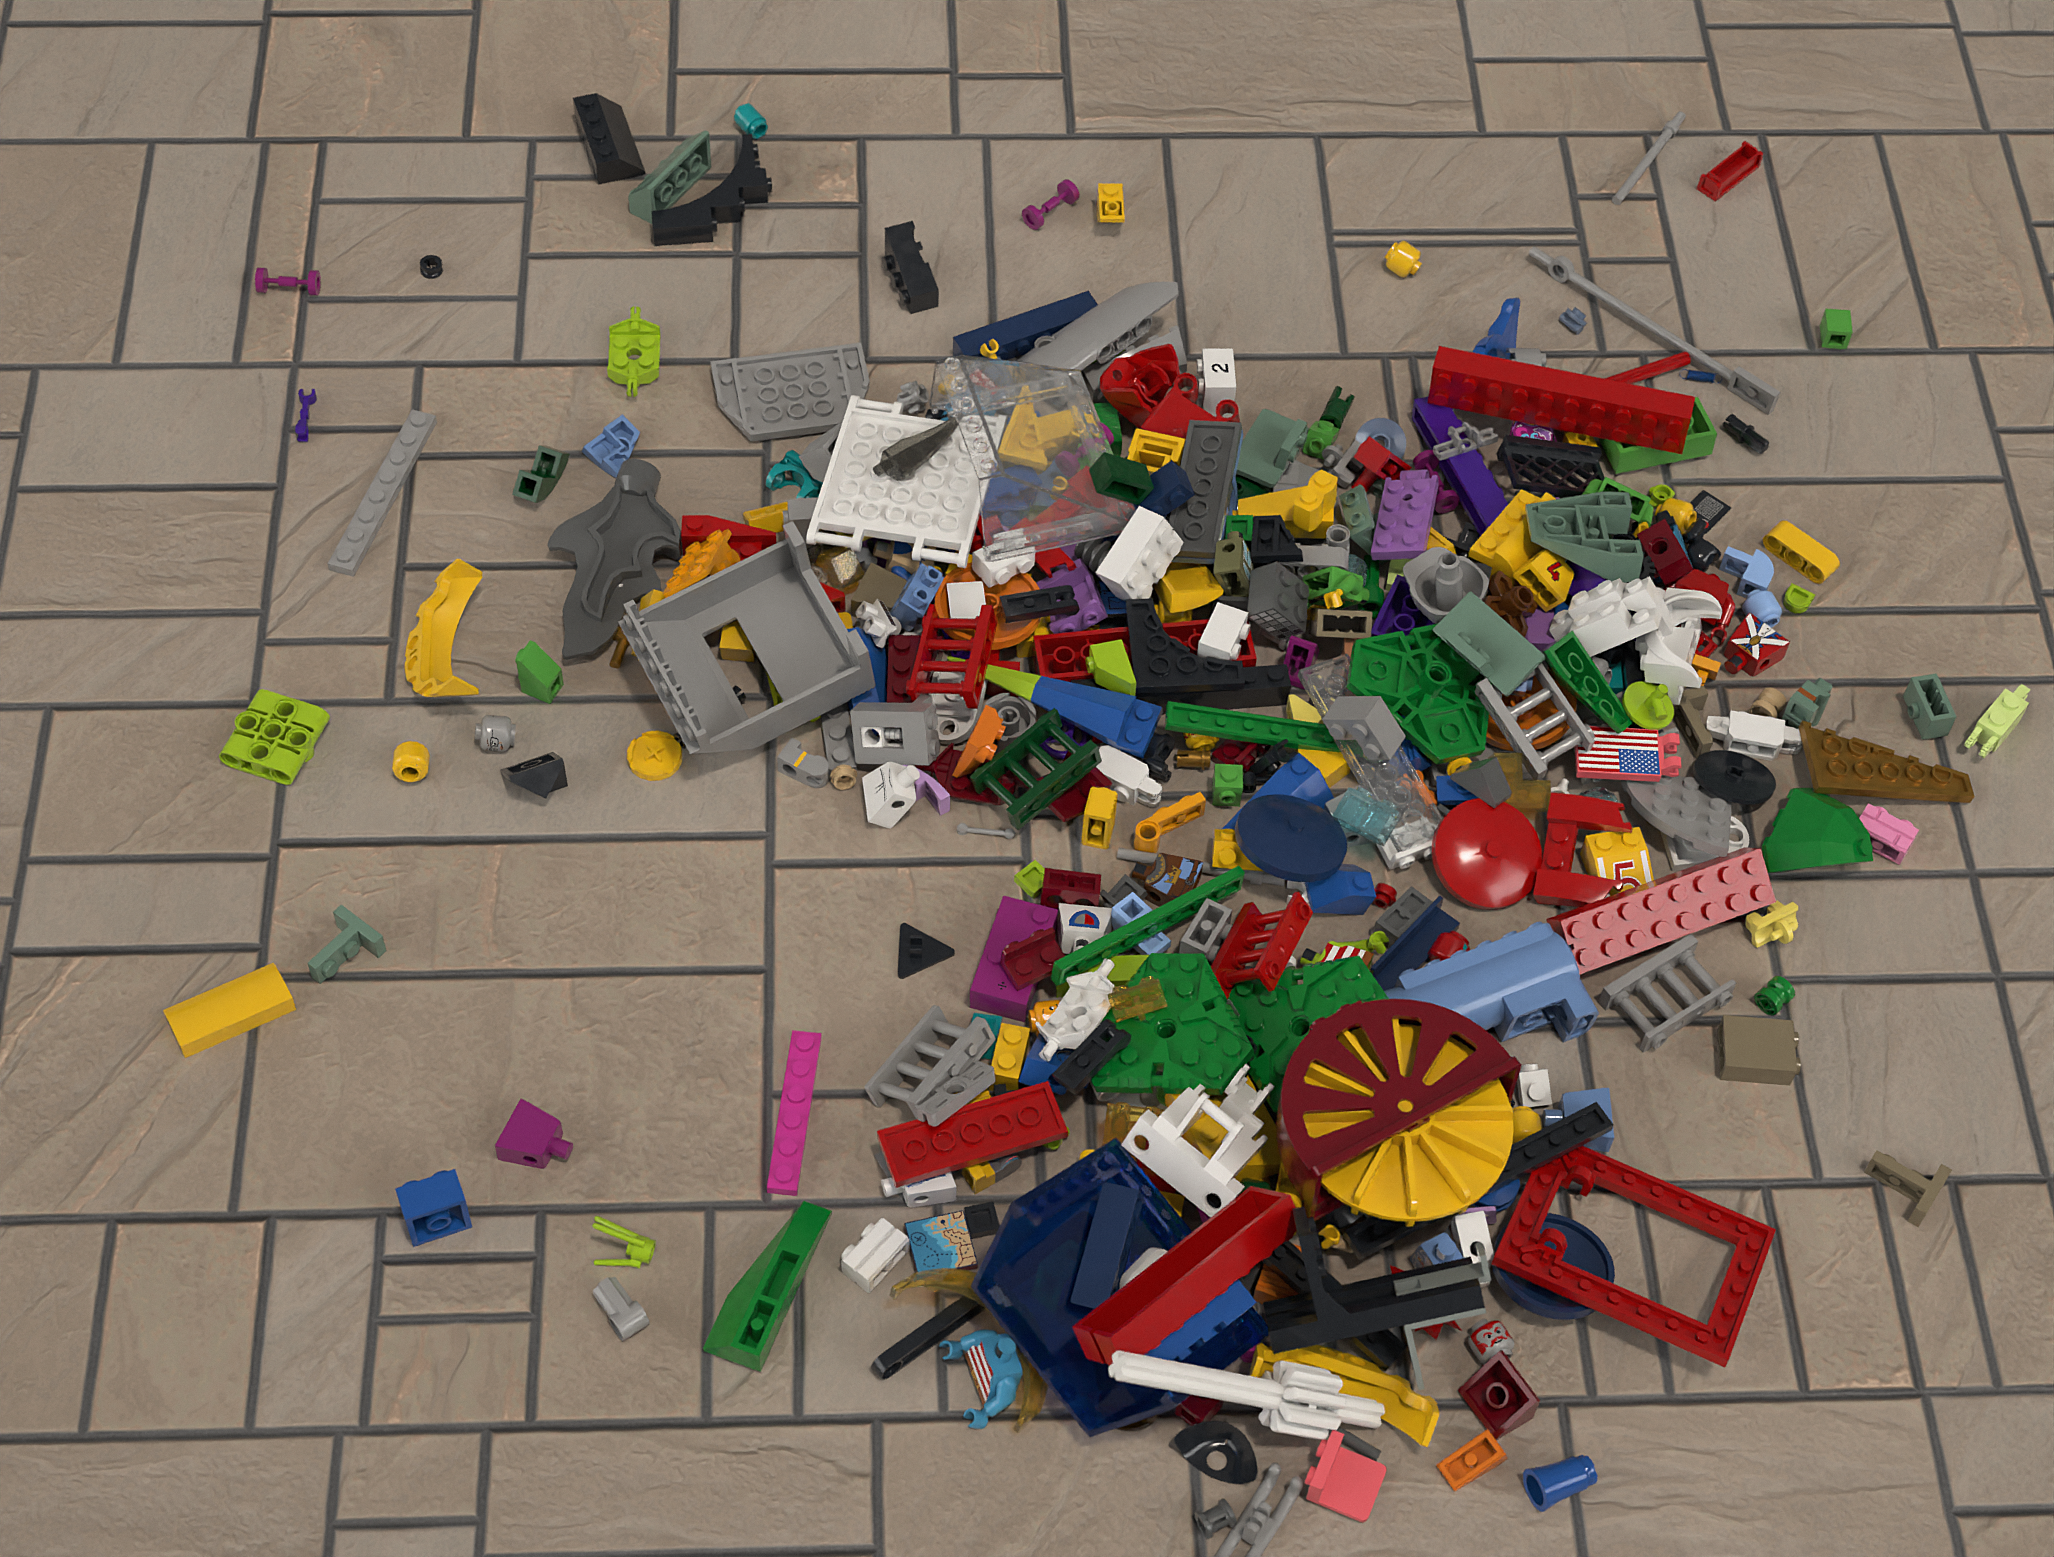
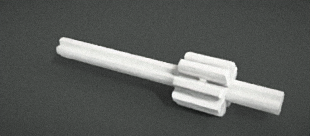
M1116 1351L1112 1355L1113 1364L1109 1366L1110 1377L1116 1378L1117 1381L1261 1407L1263 1410L1259 1414V1420L1262 1425L1270 1426L1272 1431L1317 1440L1326 1439L1328 1437V1429L1337 1430L1341 1422L1376 1429L1382 1424L1380 1417L1385 1413L1383 1404L1377 1403L1376 1400L1338 1393L1343 1386L1339 1375L1331 1374L1327 1369L1287 1361L1275 1362L1273 1365L1274 1372L1265 1370L1261 1378L1123 1351Z

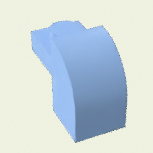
M1728 546L1719 568L1723 572L1741 578L1737 595L1744 598L1750 592L1757 589L1768 591L1774 574L1772 561L1765 553L1758 549L1751 556Z
M1132 892L1112 907L1111 922L1113 929L1116 930L1153 910ZM1160 932L1128 950L1130 951L1134 948L1141 955L1163 953L1171 947V940Z

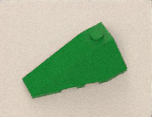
M1573 631L1540 651L1545 656L1544 660L1548 665V672L1551 677L1617 734L1623 732L1633 723Z

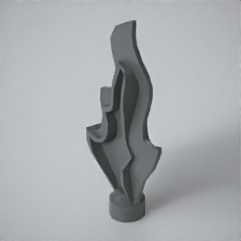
M628 459L622 462L615 485L604 499L590 509L560 524L548 541L547 545L550 551L561 550L574 554L578 566L562 610L565 626L562 655L566 660L594 654L607 645L617 633L620 626L618 621L623 619L626 612L623 604L631 600L635 602L653 589L661 591V581L653 567L654 555L665 554L677 561L681 559L682 540L680 528L676 519L655 499L661 474L654 465L647 461Z

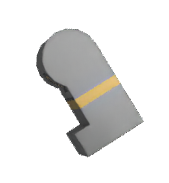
M791 738L777 757L778 772L813 788H821L827 785L829 782V763L827 759L819 755L813 756L801 749V742Z

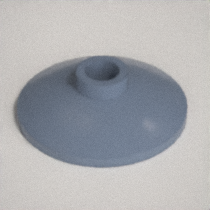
M1375 418L1364 423L1358 430L1355 440L1359 443H1363L1370 436L1376 441H1384L1385 448L1400 459L1403 457L1406 450V437L1402 428L1396 422L1387 418Z

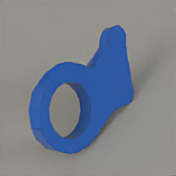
M1519 297L1508 298L1503 302L1499 316L1489 328L1488 336L1482 338L1477 343L1473 353L1503 359L1510 358V353H1506V349L1516 348L1520 309Z

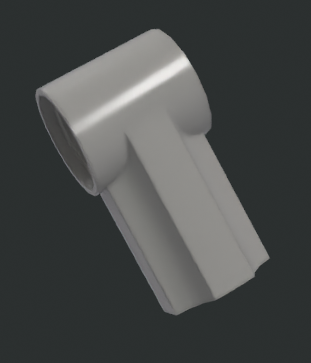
M607 1277L599 1282L593 1290V1295L609 1316L608 1319L613 1330L622 1341L650 1324L641 1305L636 1300L632 1301L616 1277Z

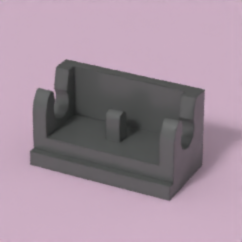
M1411 886L1376 921L1374 932L1383 931L1389 939L1388 948H1390L1433 902Z

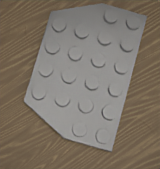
M861 343L711 361V371L718 407L751 442L827 432L840 422H843L851 395L860 396V399H865L870 387Z

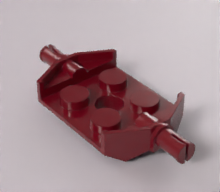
M951 743L930 765H915L916 768L922 771L931 772V776L952 798L999 806L1005 803L989 787L980 794L975 791L973 783L968 780L975 770L958 778L952 776L963 752L954 750V743ZM985 759L984 763H981L979 767L985 765L989 760ZM1010 770L997 779L1012 794L1018 791L1019 787L1028 788Z

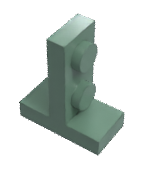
M340 905L333 911L336 925L342 932L307 963L311 977L319 984L326 978L332 977L337 972L339 966L348 958H352L357 954L361 946L377 958L387 951L383 936L343 905Z

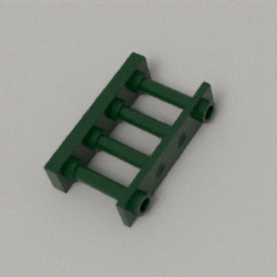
M1055 708L1042 715L1033 726L994 756L991 761L978 767L974 774L970 776L975 791L978 794L989 787L1009 806L1006 812L1011 825L1017 830L1021 829L1102 762L1098 746L1094 742L1089 740L1085 745L1079 746L1060 729L1062 722L1059 712ZM1052 736L1072 755L1063 763H1058L1039 745ZM1031 753L1051 772L1042 780L1037 781L1018 762ZM1008 770L1030 788L1020 798H1016L997 781Z

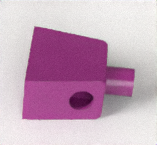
M520 1098L495 1144L498 1160L543 1169L546 1168L552 1155L567 1160L572 1152L573 1143L561 1139L563 1130L561 1122L557 1118Z

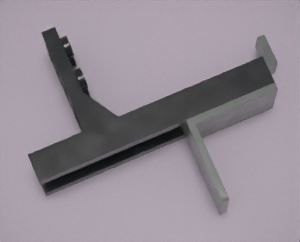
M1305 1206L1292 1209L1311 1292L1263 1302L1273 1354L1403 1326L1418 1390L1425 1389L1412 1329L1486 1313L1480 1283L1491 1281V1276L1482 1242L1476 1244L1479 1258L1478 1263H1473L1470 1256L1342 1285L1325 1269L1314 1217L1307 1218Z

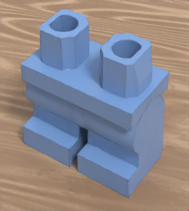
M921 563L917 570L908 578L899 594L900 597L897 598L889 612L892 617H896L899 620L901 627L908 632L914 628L918 618L924 616L944 579L942 577L943 574L934 567H927Z

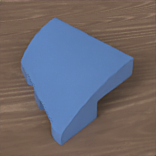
M622 414L604 427L603 432L583 446L582 453L603 471L616 478L622 462L630 458L640 432Z

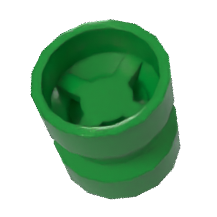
M1774 976L1768 981L1766 988L1763 987L1755 993L1754 1001L1760 1010L1774 1016L1782 1010L1783 1004L1789 1003L1795 997V990L1785 978Z

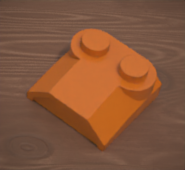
M985 705L968 738L952 776L958 778L970 774L981 763H984L985 759L991 761L997 749V745L993 744L994 740L1000 741L1006 726L1002 725L1003 719L998 716L995 708Z

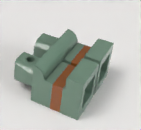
M1818 678L1815 683L1807 680L1791 696L1781 719L1785 720V726L1798 729L1802 720L1812 723L1811 726L1818 725L1831 696L1829 693L1833 686L1822 678Z

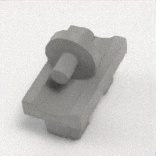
M1357 440L1352 443L1344 454L1342 453L1343 448L1341 445L1327 446L1322 452L1325 460L1324 465L1327 467L1334 466L1330 472L1338 477L1337 483L1345 489L1356 476L1345 466L1348 465L1356 472L1363 466L1361 462L1354 458L1361 445Z

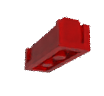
M1744 141L1741 147L1707 174L1703 173L1700 176L1697 190L1716 202L1760 167L1764 153L1762 151L1758 152L1757 148Z

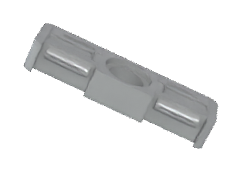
M974 1061L971 1068L959 1077H952L936 1089L935 1095L923 1104H916L918 1120L922 1122L928 1120L929 1125L938 1126L996 1081L994 1067L980 1061Z

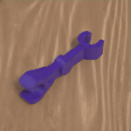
M303 389L298 391L299 400L303 404L302 409H300L301 419L295 427V432L298 434V442H307L309 439L307 421L310 418L309 407L317 401L315 389H312V393L308 396H304Z

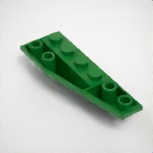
M806 1201L802 1202L727 1295L703 1347L704 1352L761 1372L832 1215L831 1210Z

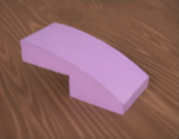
M918 769L920 777L914 782L916 801L926 796L940 816L949 812L950 794L930 775Z

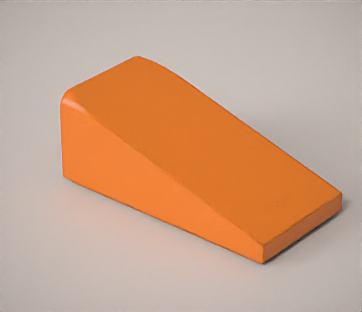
M1486 1429L1436 1464V1466L1456 1492L1496 1468L1508 1458L1490 1431Z

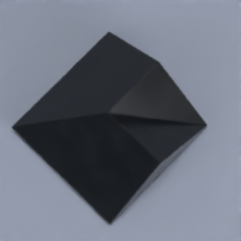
M554 752L501 769L502 775L510 782L545 799L550 792L568 786L563 758Z

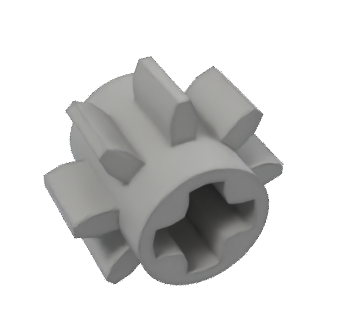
M917 381L900 386L902 392L897 395V401L903 402V410H908L909 414L926 409L924 403L928 402L929 393L924 385H918Z

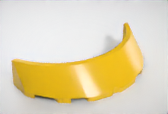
M461 559L453 561L438 575L434 581L437 583V587L432 595L420 605L416 614L419 622L409 633L405 651V675L407 681L412 683V689L425 697L473 696L479 694L477 687L453 676L451 668V652L457 625L470 596L483 576L482 571Z
M1263 1343L1256 1345L1249 1376L1261 1378L1265 1370L1274 1372L1273 1365L1277 1361H1287L1327 1369L1331 1374L1339 1375L1343 1382V1386L1338 1393L1376 1400L1377 1403H1382L1385 1413L1380 1417L1381 1419L1409 1435L1421 1446L1428 1447L1440 1414L1437 1402L1430 1396H1423L1414 1392L1411 1389L1410 1382L1397 1374L1390 1375L1384 1373L1377 1364L1321 1345H1313L1273 1354L1272 1346L1268 1347Z

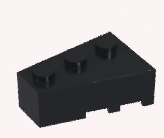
M913 221L885 228V256L882 257L883 267L885 271L890 272L892 285L894 288H898L900 301L903 306H907L910 314L939 307V289L929 263L924 262L919 252L923 250L921 241L915 242V225Z

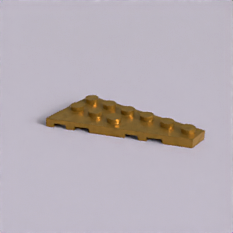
M1803 720L1799 725L1815 793L1971 803L1975 797L1969 775L1938 764L1932 767L1920 763L1919 758L1910 755L1904 758L1895 755V750L1855 737L1849 740L1837 736L1834 730L1826 728L1825 731L1813 728L1811 727L1812 723Z

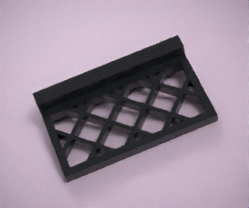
M1505 435L1496 453L1498 461L1505 462L1513 489L1547 492L1549 494L1573 497L1582 495L1590 481L1594 479L1603 481L1605 478L1599 463L1602 455L1600 447ZM1528 467L1531 468L1532 470H1534V471H1535L1536 473H1538L1539 475H1538V476L1534 475V474L1531 473L1529 470H1527V468H1528ZM1553 470L1563 478L1559 479L1554 474H1552L1551 471ZM1574 474L1579 475L1580 477H1582V478L1585 479L1586 481H1585V482L1581 481V480L1578 479L1576 476H1574ZM1519 475H1522L1529 481H1521ZM1542 478L1547 479L1552 484H1547L1542 480ZM1566 481H1569L1570 483H1572V484H1573L1574 486H1576L1577 488L1571 487L1570 485H1568V484L1565 483V482H1566Z

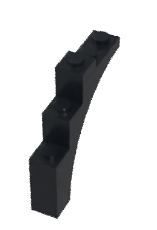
M752 134L742 135V149L738 162L730 175L718 187L690 203L670 209L651 211L654 246L713 242V232H718L717 224L741 222L740 212H745V204L768 203V193L772 192V179L766 177V168H760V161H755L756 158H759L758 144H753Z

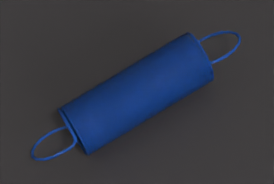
M1687 370V379L1715 383L1714 376L1717 373Z

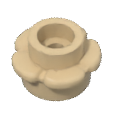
M839 765L830 773L831 782L837 789H850L856 783L857 771L854 768L852 769L850 765Z

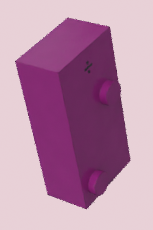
M1003 895L970 989L969 1008L1026 1022L1028 1010H1030L1039 981L1017 991L1000 964L1002 951L1009 943L1013 941L1021 942L1039 929L1046 930L1053 927L1056 931L1058 922L1057 909Z

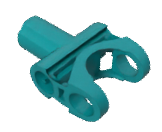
M794 450L788 451L783 460L778 464L776 463L767 476L766 487L773 491L788 485L800 487L801 490L796 499L819 497L823 482L812 478L799 458L800 454ZM785 471L793 473V480H785Z

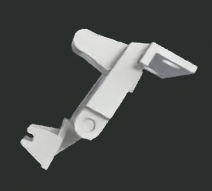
M1247 1064L1238 1071L1224 1092L1228 1096L1220 1107L1212 1103L1205 1092L1203 1093L1205 1090L1203 1085H1198L1194 1090L1188 1087L1159 1117L1148 1109L1138 1119L1121 1144L1210 1217L1234 1200L1244 1189L1245 1186L1234 1177L1253 1159L1269 1139L1263 1134L1256 1142L1253 1140L1265 1124L1254 1113L1264 1104L1275 1086L1269 1083L1263 1091L1260 1089L1256 1092L1246 1084L1248 1079L1245 1075L1250 1069ZM1203 1112L1229 1131L1221 1141L1222 1145L1211 1160L1181 1137L1199 1120ZM1136 1135L1146 1137L1149 1142L1147 1150H1141L1135 1145L1134 1138ZM1214 1193L1218 1195L1222 1202L1221 1207H1211L1207 1202V1194Z

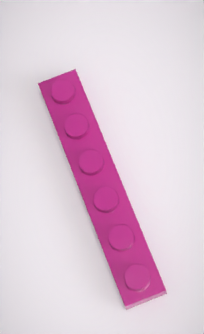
M792 1030L767 1183V1193L797 1196L822 1041L821 1033Z

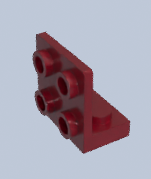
M1069 751L1067 752L1063 762L1072 755ZM1095 767L1047 807L1062 822H1067L1084 814L1091 787L1110 789L1113 783ZM1044 775V776H1042V777H1040V778H1037L1036 780H1037V781L1042 780V779H1043L1044 777H1046L1047 775Z

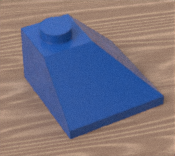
M1342 864L1335 874L1324 880L1305 882L1310 908L1313 913L1364 915L1376 898L1371 873L1355 864Z

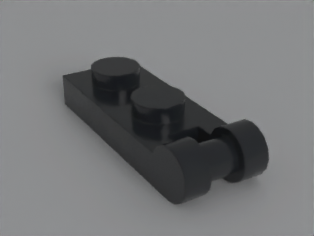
M1070 585L1000 596L999 600L1005 623L1059 614L1073 616L1080 610L1077 600L1074 599L1073 587Z
M1105 1019L1053 1072L1054 1080L1077 1095L1120 1049L1128 1046L1132 1038L1131 1034L1124 1029H1117L1114 1022Z

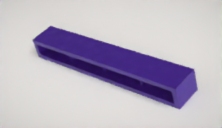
M1428 397L1414 399L1412 420L1428 448L1433 450V446L1451 441L1452 439L1448 435V428L1450 426H1453L1455 429L1462 427V421L1457 419L1453 408L1428 403ZM1464 432L1459 433L1461 440L1468 438ZM1463 443L1465 447H1470L1469 444ZM1474 449L1441 460L1438 465L1452 489L1457 493L1461 505L1475 526L1479 536H1481L1506 508L1508 503L1504 498L1502 488L1498 487L1495 483L1491 470H1488L1485 466L1481 453Z

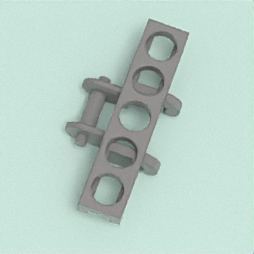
M1463 422L1462 427L1455 429L1453 426H1450L1448 428V435L1452 440L1433 446V453L1441 461L1496 443L1499 436L1493 433L1492 427L1478 431L1475 426L1471 427L1467 422ZM1464 432L1468 438L1461 440L1459 433ZM1463 443L1469 444L1470 447H1465Z

